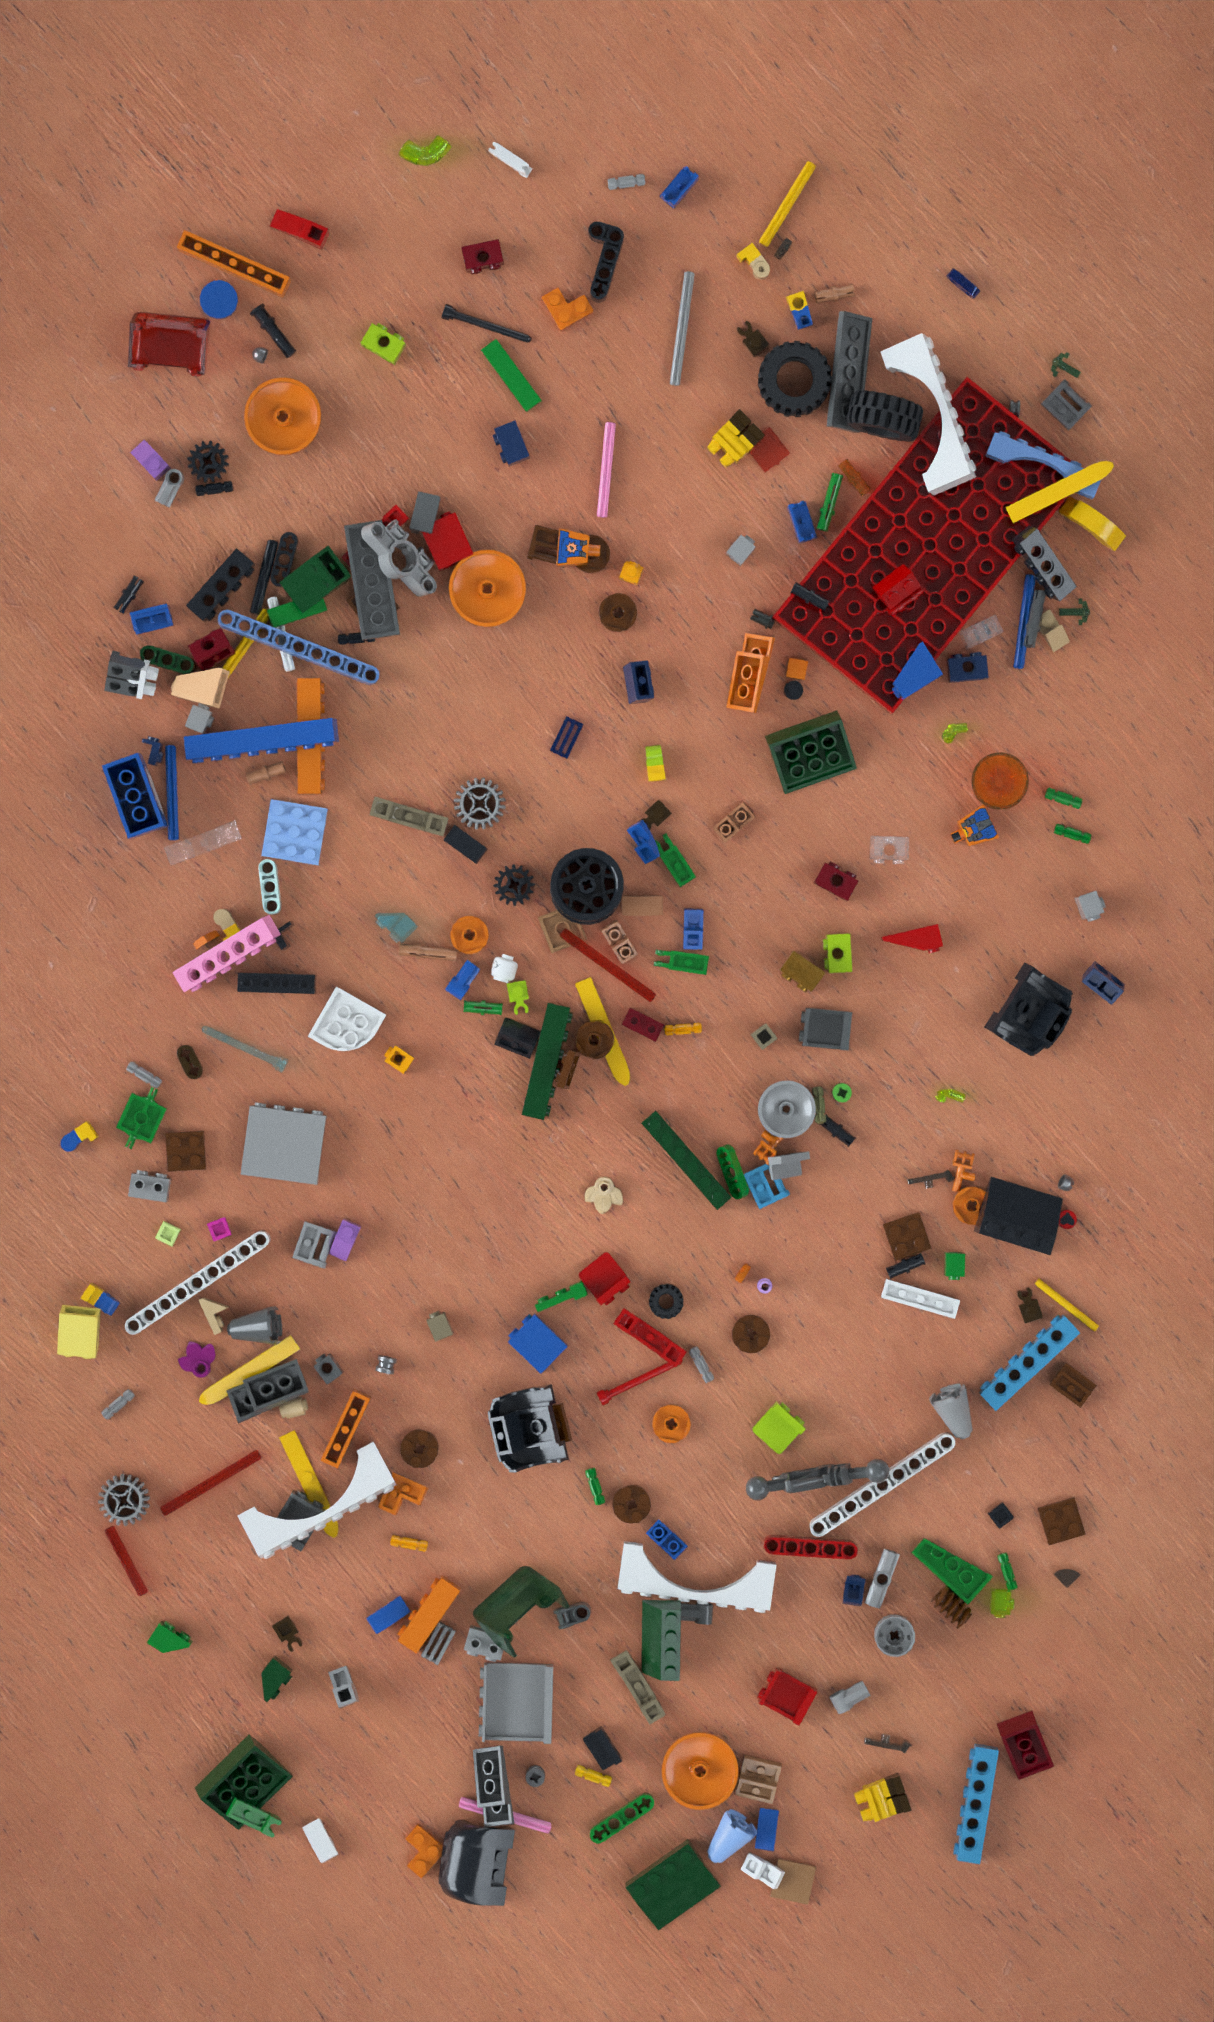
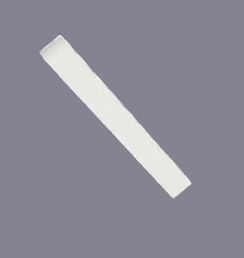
M264 1230L256 1232L130 1317L125 1322L126 1332L131 1335L141 1332L265 1248L270 1243L269 1233ZM259 1234L266 1237V1243L263 1245L258 1244L256 1241V1237ZM242 1245H247L250 1248L249 1255L241 1253L240 1248ZM226 1256L234 1258L233 1266L225 1264L224 1259ZM210 1267L218 1269L216 1277H212L209 1274ZM195 1277H199L203 1282L200 1288L193 1285ZM179 1288L186 1290L187 1295L185 1298H180L177 1295ZM163 1299L170 1301L171 1306L169 1309L162 1307L161 1301ZM147 1310H152L155 1313L153 1320L146 1318L145 1312ZM135 1320L138 1322V1330L130 1328V1321Z
M943 1432L889 1468V1476L886 1479L887 1487L885 1489H879L877 1483L869 1481L813 1518L809 1524L811 1533L816 1537L824 1536L951 1451L955 1446L954 1437L950 1433ZM944 1437L951 1439V1444L947 1447L941 1445V1440ZM934 1448V1456L926 1457V1449ZM913 1458L919 1460V1465L916 1468L909 1466V1462ZM896 1469L903 1471V1476L899 1479L893 1477V1472ZM865 1490L871 1492V1497L868 1500L861 1498V1494ZM848 1501H853L855 1503V1508L853 1510H847L845 1508V1504ZM832 1512H838L840 1514V1517L837 1521H831L829 1519V1515ZM817 1522L824 1525L823 1530L820 1532L813 1530V1526Z

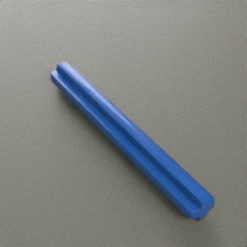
M1026 574L1013 665L1015 669H1023L1027 649V647L1023 646L1027 631L1025 626L1029 621L1035 588V575Z
M174 745L165 746L168 839L178 840L176 747Z

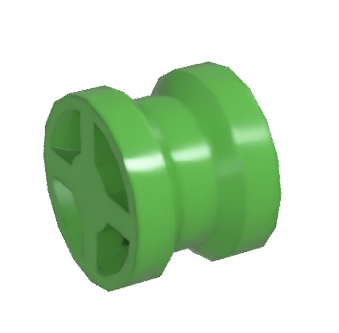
M839 1083L834 1086L832 1095L838 1102H846L851 1098L852 1091L847 1084Z

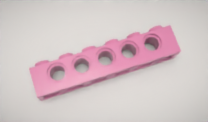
M270 915L265 916L180 967L173 974L184 992L188 990L194 992L202 987V982L206 981L209 983L216 979L217 973L221 972V974H224L231 970L230 965L234 963L239 965L247 960L245 956L249 954L254 956L262 951L260 947L263 945L268 947L277 942L275 938L281 934ZM255 933L259 935V941L256 939ZM240 943L244 944L245 950L241 948ZM225 952L229 953L230 959L226 957ZM211 961L214 962L215 968L211 966ZM196 970L199 971L200 977L197 976Z

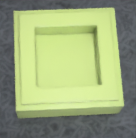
M163 1221L155 1239L173 1247L181 1229Z

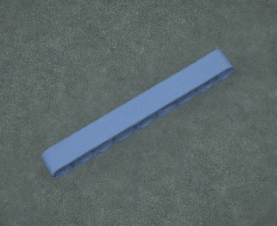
M223 610L218 615L220 627L366 685H374L379 679L378 669L364 662L231 610ZM229 615L232 621L229 624H224L221 621V617ZM247 622L250 625V629L242 631L239 628V624ZM265 629L268 632V636L260 638L257 635V631ZM283 636L286 639V643L278 645L275 642V638ZM301 643L304 646V650L296 652L293 645ZM319 650L322 653V657L314 659L311 652ZM337 657L340 660V664L332 666L329 659ZM349 664H355L358 668V671L356 673H350L347 670V666ZM373 671L376 678L370 681L365 677V673Z

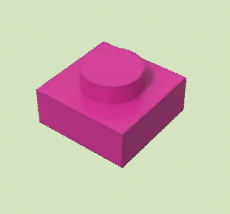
M226 1217L207 1223L213 1241L232 1235Z

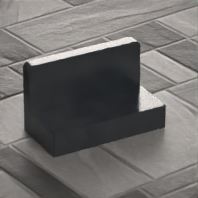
M291 921L278 929L281 935L275 938L279 948L284 951L290 947V944L282 933L294 926V923Z
M505 1018L494 1045L530 1059L540 1031Z
M602 1726L583 1738L584 1743L602 1770L622 1762V1756Z

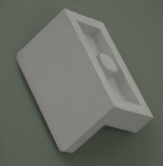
M809 1151L768 1157L771 1180L802 1175L800 1161L810 1159Z

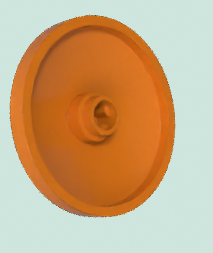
M274 378L262 383L251 393L245 406L244 422L249 436L258 447L275 455H292L304 450L316 438L321 426V409L314 393L303 383L291 378Z
M495 550L473 552V555L462 559L452 572L449 582L451 602L457 613L473 625L480 627L502 625L511 620L523 605L526 595L524 575L518 564L502 552Z
M692 1732L681 1736L671 1744L663 1758L662 1779L667 1792L676 1802L690 1809L705 1810L720 1805L731 1795L738 1780V1763L732 1748L722 1738L708 1732Z

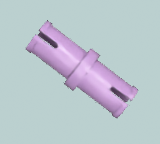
M762 1278L757 1283V1289L761 1293H769L772 1289V1282L767 1278ZM764 1283L768 1284L766 1288H762Z

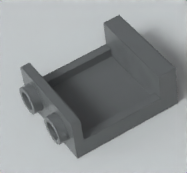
M806 1008L801 1013V1023H804V1029L799 1032V1042H802V1046L849 1051L852 1012Z
M293 1490L277 1518L285 1520L306 1519L326 1510L323 1509L324 1505L317 1500L313 1502L308 1500L304 1492ZM313 1531L309 1532V1536L300 1541L297 1539L291 1542V1546L301 1552Z

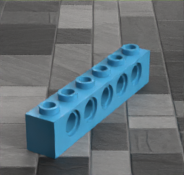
M1057 1315L1050 1322L1051 1326L1047 1330L1043 1328L1036 1335L1037 1339L1033 1343L1029 1341L1022 1348L1023 1352L1019 1356L1015 1354L1008 1361L1009 1365L1005 1369L1001 1367L995 1372V1378L991 1382L987 1380L981 1385L979 1394L995 1411L1080 1334L1064 1315L1061 1317ZM1059 1330L1061 1332L1059 1340L1052 1339L1053 1331ZM1045 1343L1047 1345L1045 1353H1038L1037 1347L1039 1344ZM1030 1356L1033 1358L1031 1366H1024L1023 1360L1025 1357ZM1016 1369L1019 1371L1018 1378L1010 1379V1371ZM1001 1382L1005 1384V1389L999 1393L995 1391V1386Z
M974 1744V1749H970L969 1760H972L971 1768L967 1767L966 1779L969 1780L968 1786H964L963 1790L965 1804L961 1805L960 1808L962 1822L958 1824L956 1833L959 1836V1841L954 1844L953 1850L957 1861L980 1864L999 1753L997 1747ZM981 1761L987 1763L986 1768L983 1770L977 1769V1764ZM978 1780L984 1782L983 1787L980 1789L973 1787L974 1783ZM974 1799L981 1801L980 1805L976 1808L970 1806L971 1801ZM971 1818L977 1819V1824L973 1827L967 1825L968 1820ZM972 1837L974 1838V1843L972 1845H965V1839Z

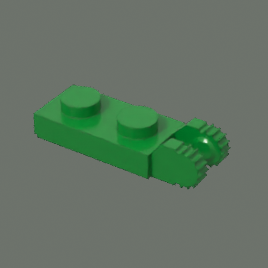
M665 833L662 836L670 849L664 852L660 843L657 840L655 842L661 859L681 888L696 878L677 846H674Z
M656 950L655 952L659 956H670V962L668 964L656 961L653 966L665 967L675 971L707 974L709 956L672 950L671 952Z

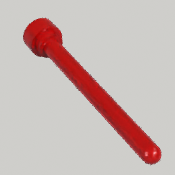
M667 1362L609 1391L602 1389L596 1393L602 1406L612 1400V1397L674 1368V1366Z

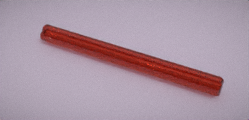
M564 928L559 935L560 938L647 1001H653L656 994L568 929Z
M258 1450L251 1452L161 1506L162 1514L167 1516L262 1458Z

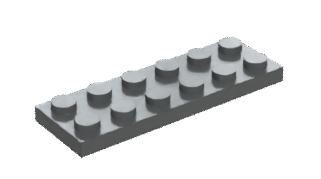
M839 311L827 427L860 433L859 430L848 426L846 418L852 395L858 390H865L873 318Z
M382 520L344 526L362 641L400 635L392 580L382 572L378 561L379 556L364 541L361 535V530L364 526L374 522H381L383 524Z

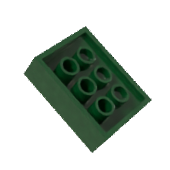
M837 710L765 736L785 794L857 769L842 719Z
M249 1734L195 1787V1790L200 1800L239 1830L244 1824L226 1815L234 1798L236 1797L261 1808L293 1776L261 1743Z
M688 1839L625 1883L627 1891L658 1931L721 1887Z

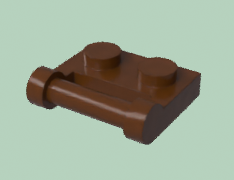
M535 525L527 559L533 560L534 558L556 564L557 556L538 552L535 549L537 545L558 550L559 530Z

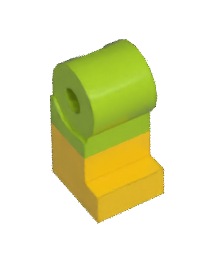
M661 745L645 746L648 782L666 780Z

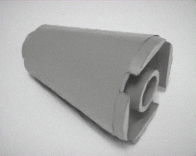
M952 1384L941 1388V1393L938 1395L933 1393L929 1397V1401L956 1438H968L973 1428L965 1385L963 1384L961 1387L960 1384Z

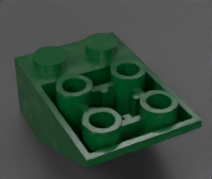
M328 545L279 583L303 614L348 582L351 575Z

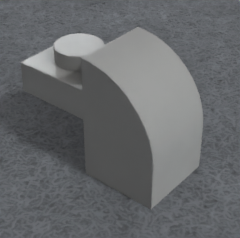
M347 1666L328 1672L339 1708L359 1702L358 1693Z

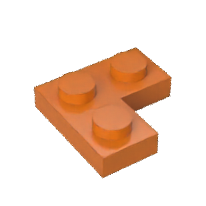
M556 288L541 297L560 331L594 312L585 295L567 304L559 288Z
M393 1472L392 1477L397 1485L394 1486V1490L383 1494L378 1508L397 1515L403 1499L421 1505L428 1487Z
M417 1824L405 1838L419 1851L407 1864V1867L422 1879L442 1856L443 1845L420 1824Z

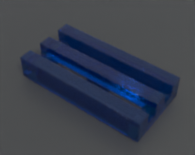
M566 716L550 751L568 759L584 724ZM570 722L571 725L567 731V734L559 750H556L555 748L565 730V727L567 723ZM576 725L578 726L576 733L564 754L562 751Z

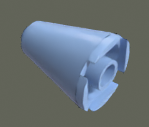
M730 1809L724 1813L707 1850L708 1858L712 1862H724L756 1836L757 1829L752 1822L749 1825L745 1821L747 1817L740 1812Z

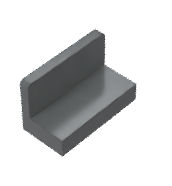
M418 491L409 527L411 533L419 534L420 531L431 534L433 532L441 500L440 496Z

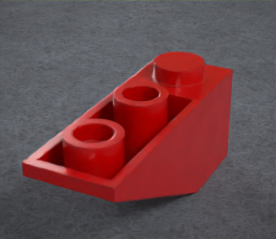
M279 209L276 210L269 226L320 250L323 249L330 234L329 229Z

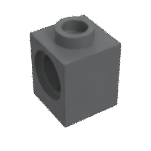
M322 1354L315 1360L317 1363L314 1365V1368L327 1385L344 1372L331 1354L327 1356ZM330 1363L333 1367L332 1372H325L322 1368L323 1364Z

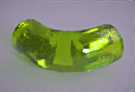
M439 135L425 147H420L409 139L402 146L398 155L415 165L428 166L439 162L452 146Z

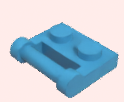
M767 1164L744 1174L759 1209L790 1195L789 1190H786L781 1179L773 1180L779 1191L778 1194H773L763 1173L765 1170L770 1172Z

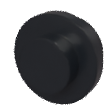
M798 681L788 682L784 688L785 696L790 700L799 699L803 694L801 683Z

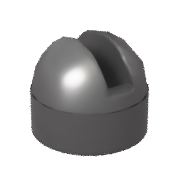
M263 347L255 348L252 353L253 359L263 364L268 350Z
M1064 1174L1059 1180L1058 1188L1063 1191H1070L1073 1188L1071 1185H1074V1180Z

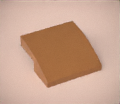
M744 1755L735 1795L773 1804L782 1763Z

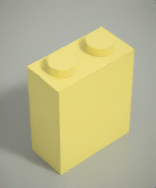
M62 1305L59 1313L57 1354L65 1357L78 1356L84 1359L96 1358L99 1346L101 1309Z

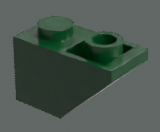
M276 1656L271 1659L261 1673L264 1700L266 1702L270 1698L274 1700L281 1692L278 1688L282 1683L286 1685L293 1677L290 1675L293 1669Z

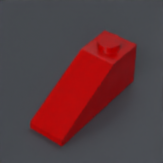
M938 924L881 937V940L884 942L922 951L928 950V953L940 951L939 947H943Z

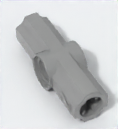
M884 1548L877 1569L873 1574V1580L864 1602L865 1604L881 1608L900 1556L899 1553ZM880 1574L887 1575V1580L884 1583H879L877 1577Z

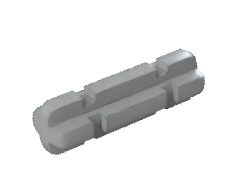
M637 174L636 177H633V175L618 177L616 180L615 178H609L607 181L609 190H615L617 187L620 189L635 187L636 184L637 186L645 185L644 174Z
M130 1062L126 1068L128 1072L134 1073L136 1077L144 1082L151 1083L150 1085L154 1088H158L162 1083L160 1078L154 1077L152 1073L142 1067H138L134 1062Z
M697 1346L689 1350V1354L694 1358L693 1361L700 1374L703 1375V1380L705 1383H708L714 1379L711 1371L709 1372V1367L703 1356L700 1355L699 1348Z
M130 1389L126 1390L123 1396H119L109 1405V1408L107 1407L101 1412L103 1417L107 1420L114 1415L113 1413H117L127 1404V1401H131L135 1397L134 1393Z

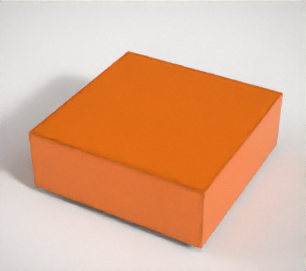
M789 658L786 677L805 681L808 661Z

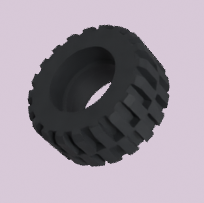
M788 341L784 342L783 345L774 347L765 356L758 374V388L767 406L772 407L774 412L778 414L780 412L787 417H801V415H808L813 410H817L827 398L832 382L831 368L827 363L825 355H822L817 347L813 348L811 344L807 342L803 344L800 341H794L793 343ZM788 362H801L812 373V386L802 396H788L777 385V373Z
M858 390L852 395L846 421L848 426L860 432L890 440L909 442L914 441L918 436L923 409L912 401L894 395Z

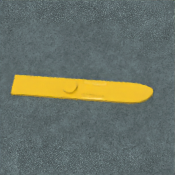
M1101 461L1092 464L1007 506L1006 509L1012 522L1014 523L1103 479L1112 471L1114 467L1113 462Z
M591 977L575 983L590 1021L602 1020L613 1032ZM614 1034V1045L605 1057L615 1079L623 1086H627L630 1081V1072Z
M289 1335L279 1344L267 1349L208 1387L200 1395L199 1402L209 1405L220 1401L228 1396L226 1390L244 1384V1379L267 1371L300 1350V1347L293 1337Z
M295 1430L279 1437L308 1500L311 1502L317 1500L324 1505L323 1509H329L331 1507ZM331 1520L326 1523V1527L323 1530L332 1538L337 1536L339 1529L338 1522Z

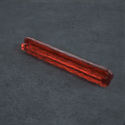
M110 1526L105 1529V1534L137 1595L142 1596L148 1590L115 1527Z

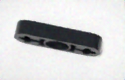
M292 532L284 533L279 542L270 577L271 582L276 587H282L274 578L280 573V569H276L277 566L283 569L288 568L287 572L284 570L282 572V577L284 578L290 575L298 546V538ZM289 536H292V540L295 541L294 544L291 543L289 546V550H293L292 553L281 551L282 547L286 549L287 543L284 539H288ZM283 554L290 557L287 565L279 563V557Z

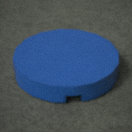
M222 280L212 281L202 289L200 305L209 317L225 319L231 316L237 308L238 295L234 287L228 282Z

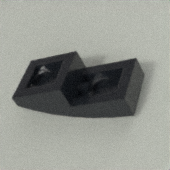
M456 825L452 827L444 838L446 843L475 864L480 861L488 850Z

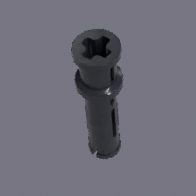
M264 303L260 304L251 311L250 315L256 318L260 328L266 330L286 358L291 357L296 352V349L277 327L275 318L271 317L266 311Z

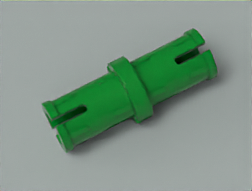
M464 1000L463 1012L481 1013L482 1016L485 1014L502 1015L503 1003H488L486 1000H482V1002ZM474 1007H490L492 1009H479Z

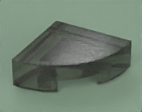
M786 237L774 256L779 260L782 259L791 247L792 241Z
M1061 1569L1053 1573L1066 1588L1080 1576L1077 1571L1072 1569Z

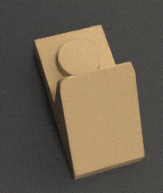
M1049 609L1043 613L1039 624L1041 627L1040 632L1052 651L1055 652L1070 641L1062 624L1059 625L1051 610Z
M205 1297L199 1299L214 1335L222 1332L224 1323L220 1316H216V1313L227 1309L229 1306Z

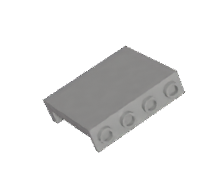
M255 1102V1106L251 1105L249 1108L241 1175L317 1185L327 1116L323 1115V1111L312 1110V1113H304L302 1108L293 1107V1111L285 1110V1106L274 1105V1108H267L265 1103Z
M485 1662L484 1667H480V1679H484V1685L480 1687V1698H483V1706H479V1717H483V1724L479 1725V1737H482V1742H485V1740L544 1742V1744H551L553 1664Z

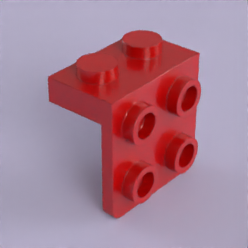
M604 1252L580 1271L578 1275L600 1306L610 1304L615 1299L613 1296L618 1292L621 1294L630 1287L628 1284L631 1282L608 1252Z

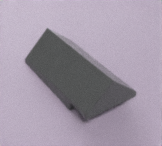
M297 1359L244 1379V1384L226 1390L238 1424L309 1392Z
M503 1746L474 1749L473 1759L477 1808H483L484 1827L514 1825Z

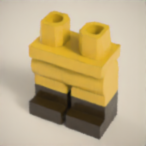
M739 409L712 437V441L707 449L713 455L722 449L726 454L719 461L727 468L733 463L736 464L764 439L765 434L754 423L751 424V420ZM748 427V429L739 437V435Z
M898 1773L864 1785L862 1790L854 1793L857 1804L867 1801L869 1805L868 1808L860 1810L863 1822L873 1819L877 1822L899 1813L912 1811Z

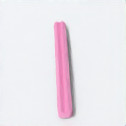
M612 422L605 423L597 516L601 518H606L608 513L616 426Z
M461 1797L459 1802L460 1808L483 1814V1808H477V1801ZM513 1812L515 1824L544 1833L550 1832V1822Z

